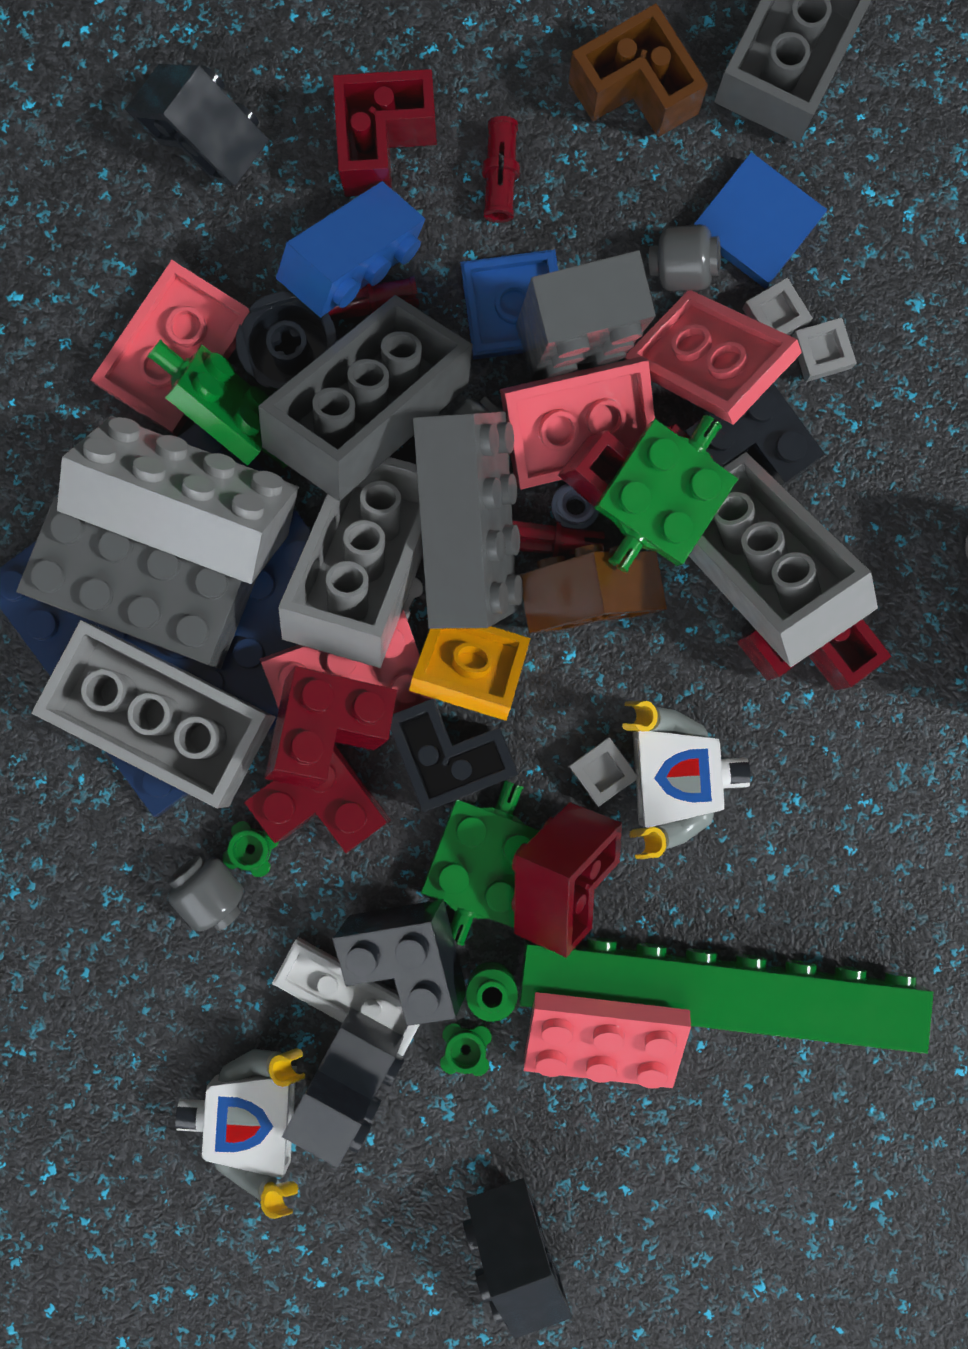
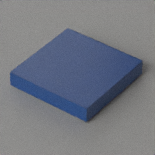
M751 152L694 225H706L712 236H719L721 256L766 289L823 218L827 209Z
M555 249L460 262L471 344H473V360L523 353L516 323L531 277L558 271Z

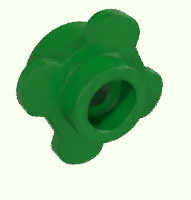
M246 821L236 823L231 829L233 838L229 842L228 850L223 854L224 864L229 869L250 870L255 877L265 876L271 869L269 858L272 849L277 847L279 842L274 843L265 831L252 828ZM249 844L255 846L253 854H249L246 850Z
M457 1023L447 1025L442 1033V1037L446 1042L445 1054L440 1059L443 1071L448 1074L458 1072L461 1074L472 1073L474 1076L484 1075L489 1069V1061L486 1058V1046L491 1042L492 1038L489 1029L483 1025H478L474 1029L461 1028ZM468 1045L471 1051L468 1054L462 1053V1046Z

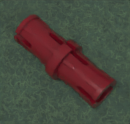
M496 116L488 121L487 159L482 163V176L486 179L484 218L491 222L505 223L514 218L515 180L520 176V164L516 161L518 121L508 116ZM502 154L504 155L503 184L499 186V155Z

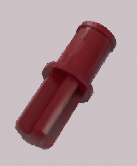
M411 276L406 279L378 283L375 286L367 284L359 290L350 304L344 308L336 306L328 314L332 321L371 315L394 295L415 308H419V299L415 295L418 294L415 278Z
M512 521L513 525H517L520 533L519 551L548 554L550 557L566 556L575 558L574 549L587 545L603 544L601 541H604L605 538L603 530L593 531L562 527L560 521H555L554 526Z

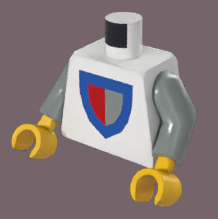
M630 700L626 701L624 706H632L635 709L636 720L633 724L622 723V727L626 731H636L633 732L635 773L638 776L636 780L638 821L640 826L647 828L633 829L629 835L630 838L642 836L645 841V849L641 854L634 855L636 859L658 858L666 849L684 844L711 824L714 812L724 810L723 789L750 786V765L747 757L721 759L719 739L709 738L704 725L673 709L656 707L649 701Z
M299 1048L284 1053L252 1049L222 1067L219 1075H216L207 1085L205 1100L180 1099L176 1110V1130L203 1132L202 1158L205 1161L214 1163L216 1170L260 1200L264 1214L271 1219L293 1214V1209L285 1205L283 1197L298 1193V1185L294 1181L279 1183L276 1177L283 1178L291 1162L292 1143L282 1138V1135L294 1114L295 1083L305 1078L304 1073H296L297 1066L291 1065V1061L303 1057V1052Z

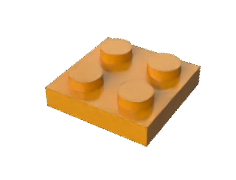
M493 626L489 628L430 629L415 668L409 691L506 721L531 638Z

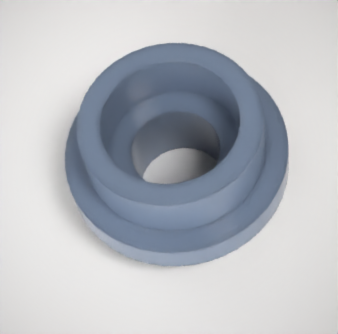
M567 483L562 485L553 496L551 503L552 514L556 521L561 522L562 527L586 529L598 517L599 511ZM577 499L583 503L584 512L579 515H573L568 512L566 504L570 500Z

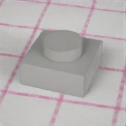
M788 277L746 301L742 308L748 317L789 336L807 326L813 319Z
M842 317L797 330L792 335L793 338L798 340L802 352L797 358L805 382L852 369L857 363Z
M610 737L568 766L597 807L638 779V776Z

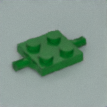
M161 339L158 341L147 357L151 358L172 376V388L165 397L169 402L247 466L261 451L281 466L282 469L287 466V464L262 448L259 405L269 398L268 394L257 386L249 385L234 372L233 366L225 357L211 352L204 345H201L190 358L184 360L164 344Z
M703 415L702 420L689 439L678 436L656 419L651 421L594 506L596 510L615 522L621 533L625 535L613 556L608 560L613 566L618 565L617 569L628 572L629 567L642 548L658 552L676 566L683 565L738 481L737 477L714 462L710 454L706 452L713 438L722 428L718 421L712 423L713 417Z
M504 780L495 808L492 806L478 807L459 799L454 801L420 890L421 894L438 900L444 899V902L455 911L450 927L456 944L461 946L465 945V940L474 918L491 919L514 928L515 911L512 909V899L515 894V872L512 869L513 858L517 849L523 843H528L540 830L525 825L513 815L524 787Z

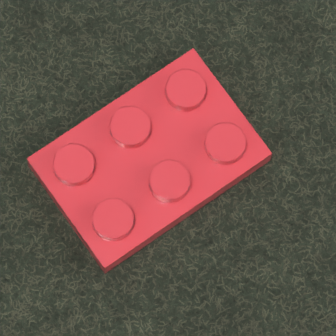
M171 260L91 378V381L177 437L189 417L165 398L172 388V376L151 358H148L147 355L161 339L164 344L184 360L190 358L201 345L228 360L236 348V333L239 325H242L244 319L249 314V308Z
M687 291L626 354L625 360L644 357L649 360L652 382L734 425L802 352L796 338L694 291Z
M642 356L500 389L503 411H506V421L512 424L514 431V448L510 455L513 473L516 478L517 487L520 490L563 480L558 474L586 438L604 430H608L631 451L648 424L655 419L649 360Z
M402 610L381 668L303 645H296L260 659L278 708L284 681L295 666L397 689L393 714L434 699L409 691L420 655L404 610Z
M535 992L524 1056V1071L540 1073L548 1077L561 1075L587 1078L599 1083L613 1081L639 1084L646 1088H673L691 1029L690 1010Z

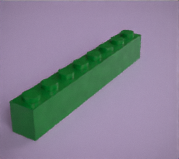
M587 937L586 945L578 944L565 958L525 939L519 990V1002L522 1007L533 1008L535 992L679 1008L690 1010L691 1026L928 1054L934 992L917 984V977L911 974L887 971L885 972V979L866 977V970L849 966H836L835 974L816 972V964L797 960H786L785 968L766 966V958L745 954H737L735 962L716 960V952L692 948L686 949V956L666 954L667 947L651 943H637L636 951L616 948L617 941L599 937Z

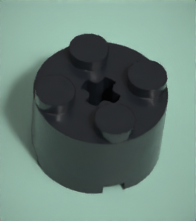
M291 291L271 293L257 300L248 309L250 312L242 325H239L236 333L237 353L244 369L253 384L268 394L269 397L339 341L330 315L326 313L320 318ZM296 345L295 352L287 355V347Z

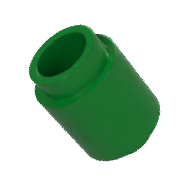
M487 962L479 965L471 972L467 981L466 999L472 1013L478 1018L489 1022L500 1021L512 1013L517 1004L518 991L515 977L506 966L497 962ZM488 987H496L501 991L502 996L495 1000H488L482 997V993Z

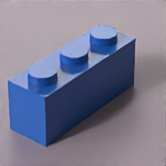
M381 181L286 242L276 279L321 318L336 306L340 308L346 307L356 297L359 290L367 284L377 285L386 276L389 269L398 262L402 265L408 263L420 248L421 241L418 239V236L426 218Z

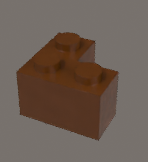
M657 3L574 50L571 56L568 83L592 122L631 99L635 100L657 137L662 136L699 114L708 84Z
M593 544L574 549L575 558L566 560V556H556L537 561L538 569L520 574L523 583V602L529 633L563 631L597 621L631 619L666 610L667 606L657 552L640 551L629 567L628 572L617 569L618 565L613 566L608 561L618 546L608 548L605 552L604 544Z

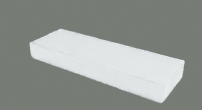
M299 937L293 943L272 982L278 988L342 1023L352 1007L403 1035L404 1038L397 1052L402 1056L420 1025L406 1026L397 991L379 981L345 986L339 960Z

